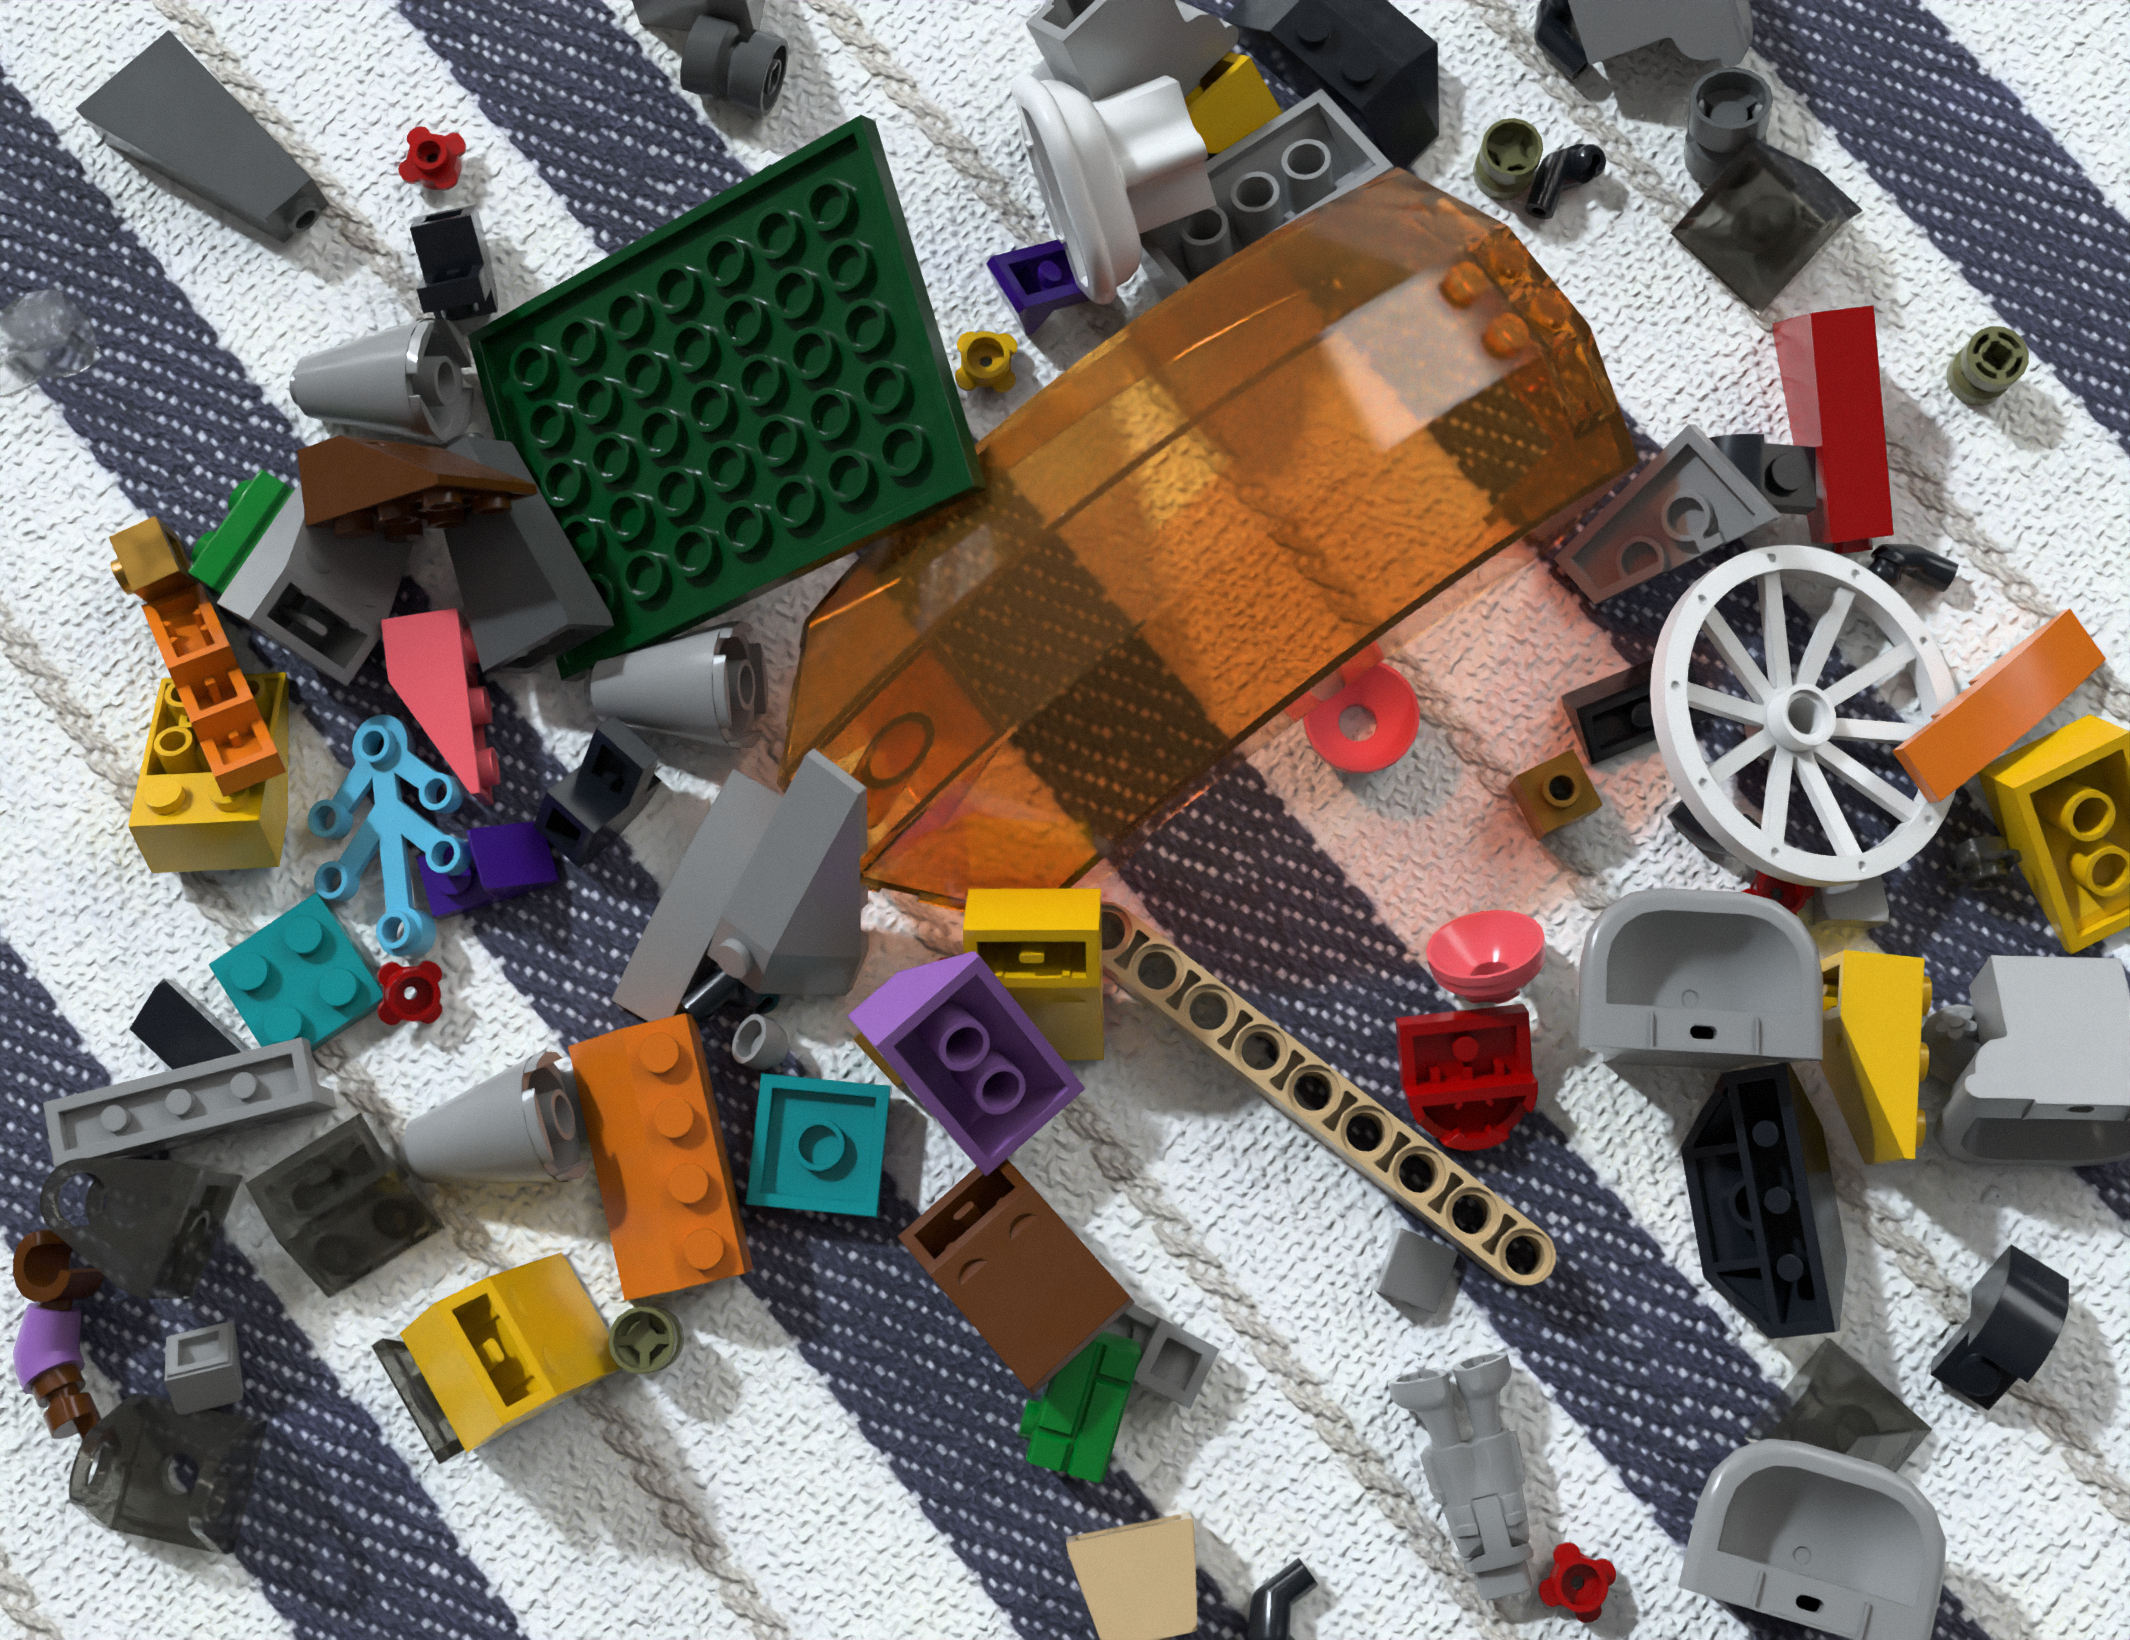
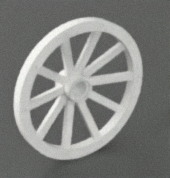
M1773 545L1739 554L1713 568L1695 581L1680 597L1661 630L1652 663L1650 698L1654 731L1663 762L1683 802L1710 836L1728 852L1758 871L1782 881L1814 887L1844 886L1879 876L1911 859L1934 836L1948 813L1956 790L1941 802L1929 803L1918 788L1914 801H1912L1827 741L1833 739L1901 745L1933 720L1931 715L1957 697L1949 669L1931 633L1917 613L1890 585L1865 567L1836 553L1809 546ZM1780 577L1801 579L1832 590L1793 680L1791 677ZM1757 579L1768 680L1714 606L1736 585ZM1851 603H1853L1876 622L1895 647L1822 691L1815 685ZM1700 628L1707 635L1755 703L1688 682L1691 652ZM1905 664L1919 697L1924 724L1836 718L1834 707ZM1688 706L1745 724L1747 739L1709 766H1706L1696 742ZM1758 756L1769 760L1761 830L1735 808L1718 786ZM1817 762L1895 816L1901 823L1881 843L1862 853ZM1792 766L1837 856L1813 854L1784 844Z

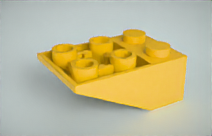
M286 672L243 674L286 772L223 797L172 678H161L128 828L151 873L280 866L288 821L289 678Z
M1101 888L968 889L963 923L964 954L975 951L983 959L1062 1060H1104Z
M1851 950L1840 951L1820 960L1823 972V1060L1819 1061V1064L1864 1164L1875 1166L1915 1160L1916 1149L1922 1147L1926 1134L1925 1113L1923 1109H1918L1919 1082L1925 1080L1929 1068V1049L1925 1042H1921L1922 1016L1928 1014L1932 1002V982L1930 977L1924 976L1925 958Z
M562 1252L476 1282L432 1304L399 1333L466 1453L622 1369L610 1354L608 1344L609 1333Z

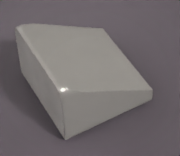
M1881 875L1844 886L1815 887L1813 895V926L1878 928L1889 923V908Z
M1396 1228L1374 1290L1436 1314L1458 1252L1406 1229Z
M233 1321L166 1337L164 1382L174 1409L179 1415L194 1413L242 1400L243 1382L236 1329Z

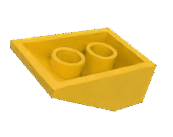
M2088 714L1992 761L1977 773L1999 832L2063 948L2070 954H2074L2130 926V731Z

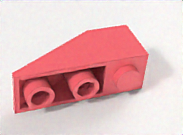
M458 608L381 619L388 681L469 793L484 806L493 805L491 786L500 784V768L494 747L486 748L484 724L492 723V706L486 686L479 687L476 664L480 663L469 621Z

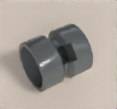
M702 13L693 24L684 48L680 69L682 89L716 101L727 94L732 106L767 116L773 109L782 89L788 63V42L784 38L753 28L745 36L741 35L739 24Z
M1737 67L1719 68L1703 75L1694 84L1689 99L1687 117L1689 128L1685 136L1684 161L1685 167L1695 179L1705 185L1720 188L1733 187L1751 180L1760 171L1765 157L1766 132L1770 123L1773 103L1771 87L1763 77L1747 69Z

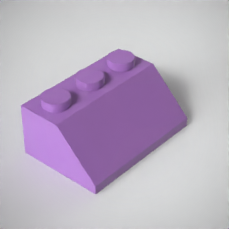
M975 951L898 971L847 1015L946 1133L985 1176H988L1086 1089Z

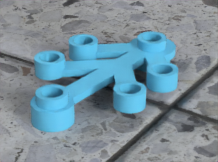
M382 714L367 719L357 730L352 745L355 765L333 799L318 801L312 806L308 814V826L313 834L331 840H340L350 832L353 826L352 814L373 786L374 807L339 861H328L318 868L314 877V886L317 893L323 898L340 902L350 900L359 889L360 876L380 847L386 913L377 923V939L382 949L389 955L417 959L427 954L432 948L436 939V925L429 913L414 908L407 839L426 853V862L433 871L450 876L459 875L468 868L471 862V849L466 841L446 835L402 801L400 777L419 789V799L425 808L443 814L452 813L460 807L464 799V787L456 777L437 772L415 755V739L408 726L402 720ZM384 738L383 749L377 754L379 742ZM445 783L447 794L444 800L438 803L436 798L437 790ZM334 810L335 822L330 829H327V816ZM452 845L454 857L448 865H445L443 854L446 848ZM340 872L342 882L340 887L334 891L332 886L333 878ZM401 922H403L404 934L401 937V939L398 940L397 931L399 925L401 924Z

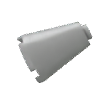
M422 319L303 356L298 361L296 369L292 371L289 379L291 397L307 417L437 445L447 443L453 437L465 433L471 420L474 404V388H463L461 368L472 367L470 355L462 334L451 321L446 319Z
M743 621L722 623L597 661L592 672H588L584 680L585 701L590 709H594L597 717L603 722L614 715L627 727L733 749L752 748L760 740L763 731H751L755 714H766L768 705V676L764 652L761 643L748 642L745 633L754 630L750 623Z
M545 1051L534 1054L412 1119L407 1124L405 1135L401 1137L399 1142L400 1158L405 1169L409 1173H414L423 1183L568 1182L582 1178L589 1168L591 1158L580 1160L581 1143L587 1142L589 1139L573 1070L560 1072L553 1063L562 1059L557 1052Z

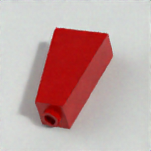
M1874 305L1814 312L1772 323L1793 445L1815 447L1816 508L1806 515L1811 543H1833L1834 553L1836 554L1873 550L1872 538L1894 535Z

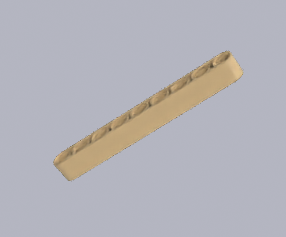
M1101 901L1102 919H1110L1118 923L1124 933L1122 942L1116 948L1110 950L1102 949L1103 973L1496 1279L1508 1285L1528 1286L1542 1282L1551 1274L1556 1263V1250L1552 1240L1542 1229L1125 907L1115 902ZM1151 958H1161L1167 961L1172 966L1175 974L1173 983L1161 990L1145 986L1138 975L1140 965ZM1211 997L1219 1001L1223 1006L1225 1022L1219 1028L1213 1030L1202 1029L1192 1021L1190 1005L1199 998ZM1254 1036L1269 1040L1276 1051L1274 1066L1266 1070H1256L1248 1066L1241 1053L1244 1041ZM1304 1076H1313L1322 1081L1328 1092L1327 1102L1322 1109L1317 1111L1307 1110L1298 1104L1294 1096V1085L1297 1079ZM1365 1116L1377 1125L1379 1141L1372 1151H1360L1349 1143L1346 1128L1352 1117ZM1407 1156H1417L1423 1159L1430 1168L1431 1181L1428 1187L1421 1193L1407 1189L1400 1180L1399 1167ZM1461 1196H1467L1476 1200L1483 1211V1222L1480 1228L1472 1234L1461 1231L1455 1225L1452 1218V1208ZM1516 1237L1528 1240L1536 1253L1532 1269L1523 1275L1514 1272L1508 1266L1505 1258L1508 1244Z

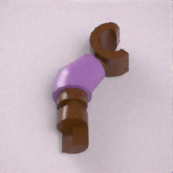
M74 1229L39 1230L25 1235L18 1244L13 1258V1277L16 1287L23 1297L35 1302L27 1305L13 1350L14 1369L22 1391L25 1394H33L39 1407H48L43 1414V1418L51 1436L54 1439H63L78 1434L92 1462L107 1453L112 1448L113 1442L91 1394L88 1392L81 1393L86 1385L81 1374L85 1366L80 1352L81 1309L73 1306V1300H85L92 1296L102 1284L106 1271L97 1268L69 1269L71 1252L78 1245Z

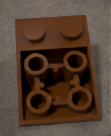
M339 435L297 450L306 526L334 529L335 537L341 539L362 538L377 532L384 533L386 542L403 543L417 541L424 538L423 529L440 530L463 527L467 525V516L469 515L492 516L505 514L512 511L511 502L537 494L536 484L439 447Z
M1008 1159L1003 1161L988 1176H985L976 1166L897 1236L1032 1395L1135 1303L1130 1295Z

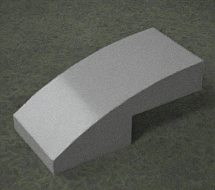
M1135 1304L1129 1307L1103 1331L1139 1342L1141 1356L1134 1380L1189 1409L1220 1350Z

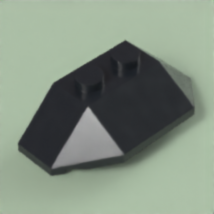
M1242 0L1223 19V21L1239 29L1237 43L1303 100L1322 88L1394 166V178L1397 181L1438 140V43L1388 0Z
M1779 1063L1721 1073L1714 1086V1092L1701 1109L1680 1147L1703 1278L1733 1306L1757 1324L1756 1327L1769 1339L1840 1331L1847 1253L1823 1126L1790 1063Z

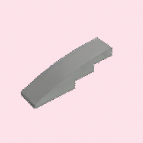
M735 769L731 771L646 926L611 999L613 1002L648 1022L679 1015L684 1006L680 1000L694 989L709 964L711 958L707 956L720 916L783 796Z

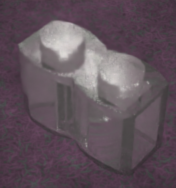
M39 290L25 294L9 303L0 312V398L19 394L31 388L42 377L59 378L79 373L90 367L101 357L89 318L62 291Z

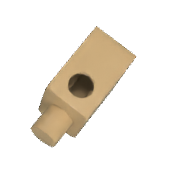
M1190 1512L1066 1537L1068 1555L1100 1640H1171L1173 1636L1197 1631L1195 1534Z

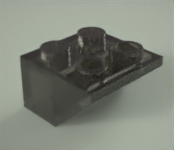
M357 1114L245 1183L277 1242L328 1298H334L445 1229L444 1224L415 1174L409 1173L405 1169L400 1158L399 1146L382 1117Z

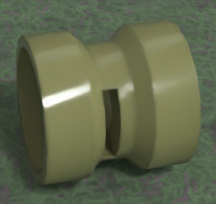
M1517 118L1502 119L1490 126L1484 134L1473 167L1474 182L1482 193L1489 198L1500 201L1513 200L1524 194L1533 180L1535 170L1540 163L1543 153L1542 137L1537 129L1527 121Z
M1990 326L1978 331L1951 359L1947 367V383L1951 392L1960 401L1969 405L1984 406L1995 402L2025 373L2029 364V351L2024 340L2015 331L2001 326Z
M640 1306L628 1309L617 1317L610 1328L608 1344L610 1354L618 1366L631 1373L646 1374L666 1369L673 1364L682 1352L685 1337L682 1324L675 1314L662 1307Z

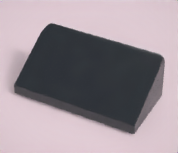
M1653 659L1561 696L1565 712L1587 761L1591 765L1656 739L1650 698ZM1689 662L1688 682L1697 684L1692 662ZM1688 706L1692 725L1707 719L1705 711Z
M163 978L153 989L129 1028L172 1070L249 1051L238 1038L178 982Z

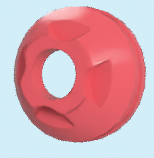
M1355 658L1341 661L1327 668L1312 684L1303 706V725L1307 740L1313 751L1328 765L1349 774H1370L1382 771L1395 764L1407 753L1415 740L1419 728L1420 709L1416 694L1411 685L1397 670L1386 663L1373 659ZM1351 707H1361L1369 711L1376 723L1374 734L1367 740L1360 742L1345 737L1338 724L1339 716L1342 712Z
M1506 910L1480 911L1464 915L1442 926L1429 940L1426 955L1433 978L1443 988L1455 995L1464 997L1474 1004L1480 1002L1501 1004L1517 997L1520 994L1519 990L1524 988L1540 972L1546 958V941L1542 927L1536 920L1525 914Z

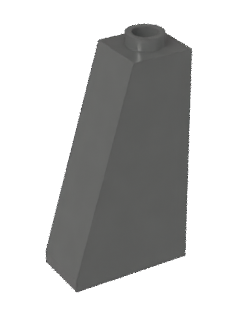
M169 30L75 108L105 144L282 243H285L294 234L302 233L312 227L318 220L320 212L329 205V202L313 179Z
M480 433L461 434L447 442V448L445 449L447 451L536 484L512 442L485 439ZM537 485L536 495L511 502L512 511L492 516L472 514L467 516V525L459 528L443 529L482 672L529 674L614 627L608 608Z

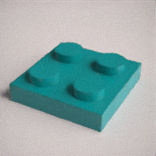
M317 892L208 964L261 1047L302 1037L310 1041L311 1051L314 1052L376 1010L383 1001V985L378 981L376 974L327 899L321 897Z
M761 1073L746 1204L878 1217L892 1087Z

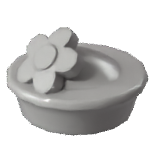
M1956 1004L1943 1007L1932 1014L1921 1029V1042H1925L1929 1049L1928 1069L1933 1075L1947 1083H1955L1981 1048L1973 1006Z

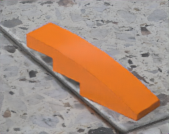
M202 583L141 605L223 797L285 773L286 770Z
M2070 608L2065 609L1968 682L1970 687L1931 715L1933 720L1892 752L1929 803L1941 802L2039 723L2082 684L2106 658Z

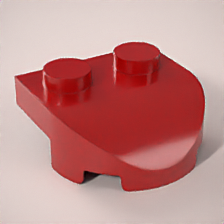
M1524 1004L1395 1018L1399 1077L1403 1095L1418 1125H1421L1428 1133L1438 1138L1443 1145L1467 1151L1482 1150L1496 1146L1510 1137L1509 1131L1519 1123L1526 1112L1532 1113L1538 1095V1081L1532 1070L1529 1011Z

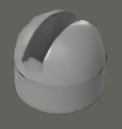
M759 1014L750 1015L740 1024L732 1043L734 1059L738 1063L759 1070H766L779 1065L785 1060L789 1049L788 1037L784 1029L775 1021Z

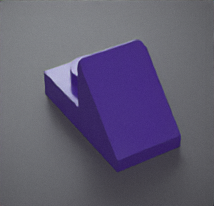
M1058 239L994 255L986 263L998 293L1026 336L1032 335L1054 310L1090 300L1078 288L1063 243Z
M535 821L478 827L467 830L469 841L466 842L471 849V862L463 873L456 876L433 871L426 862V854L416 857L433 918L441 921L560 883L561 880L550 843L533 827ZM453 846L447 847L443 854L445 865H448L454 857Z

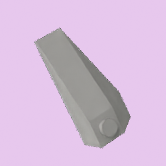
M813 748L808 752L800 764L720 916L707 956L717 962L726 974L739 979L754 992L760 994L846 996L853 989L869 951V933L861 930V910L868 904V886L860 883V857L868 851L867 787Z

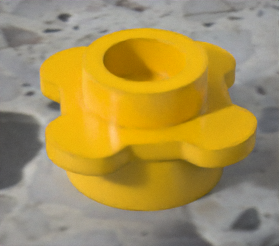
M969 331L959 337L957 349L961 353V367L955 372V381L959 388L964 391H972L976 387H992L998 393H1005L1013 388L1016 377L1011 371V360L1018 350L1017 342L1013 336L1007 333L998 335L990 331L977 333ZM985 357L992 360V364L988 367L980 364V361Z

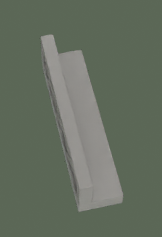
M302 1037L43 1102L54 1167L87 1172L337 1108L333 1089L318 1085L310 1041Z

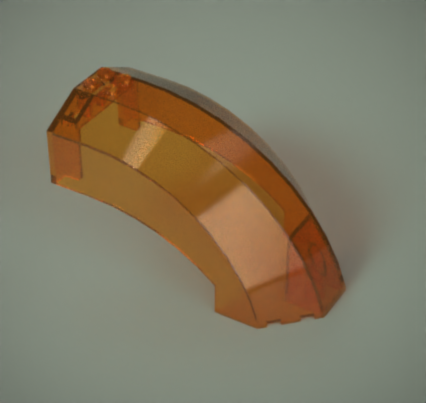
M1400 167L1388 171L1260 238L1204 272L1140 315L1053 380L975 445V450L987 490L872 543L838 579L802 625L799 648L801 649L797 673L792 685L786 726H788L784 752L779 763L776 784L785 794L805 755L814 748L867 787L868 851L860 857V883L868 886V891L879 893L882 888L915 895L917 896L916 902L965 913L968 889H1076L1092 887L1121 868L1158 827L1308 713L1423 632L1557 546L1639 463L1590 325L1508 225Z

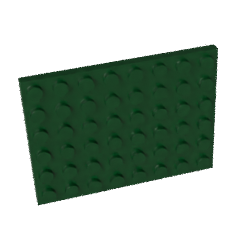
M864 115L853 118L467 335L495 439L512 442L608 608L614 623V627L555 659L561 681L578 682L585 679L587 673L592 672L597 661L670 639L987 490L876 121Z

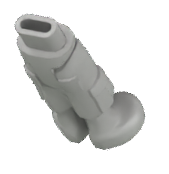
M1506 1352L1474 1356L1461 1360L1452 1366L1458 1390L1464 1398L1472 1425L1473 1434L1467 1441H1462L1453 1408L1451 1385L1446 1370L1439 1368L1419 1370L1395 1377L1388 1382L1390 1396L1394 1403L1401 1408L1416 1412L1427 1428L1432 1444L1427 1446L1420 1457L1429 1484V1490L1435 1501L1441 1504L1454 1542L1465 1559L1463 1564L1466 1573L1475 1574L1482 1600L1497 1599L1533 1588L1526 1562L1534 1554L1531 1546L1525 1544L1529 1542V1523L1522 1484L1525 1483V1464L1523 1463L1517 1431L1501 1427L1499 1415L1500 1392L1508 1383L1512 1373V1367Z

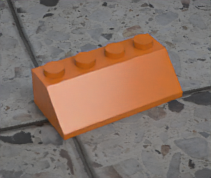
M683 1013L618 1029L568 1046L624 1300L627 1301L680 1290L744 1274L754 1269L699 1027L693 1015Z

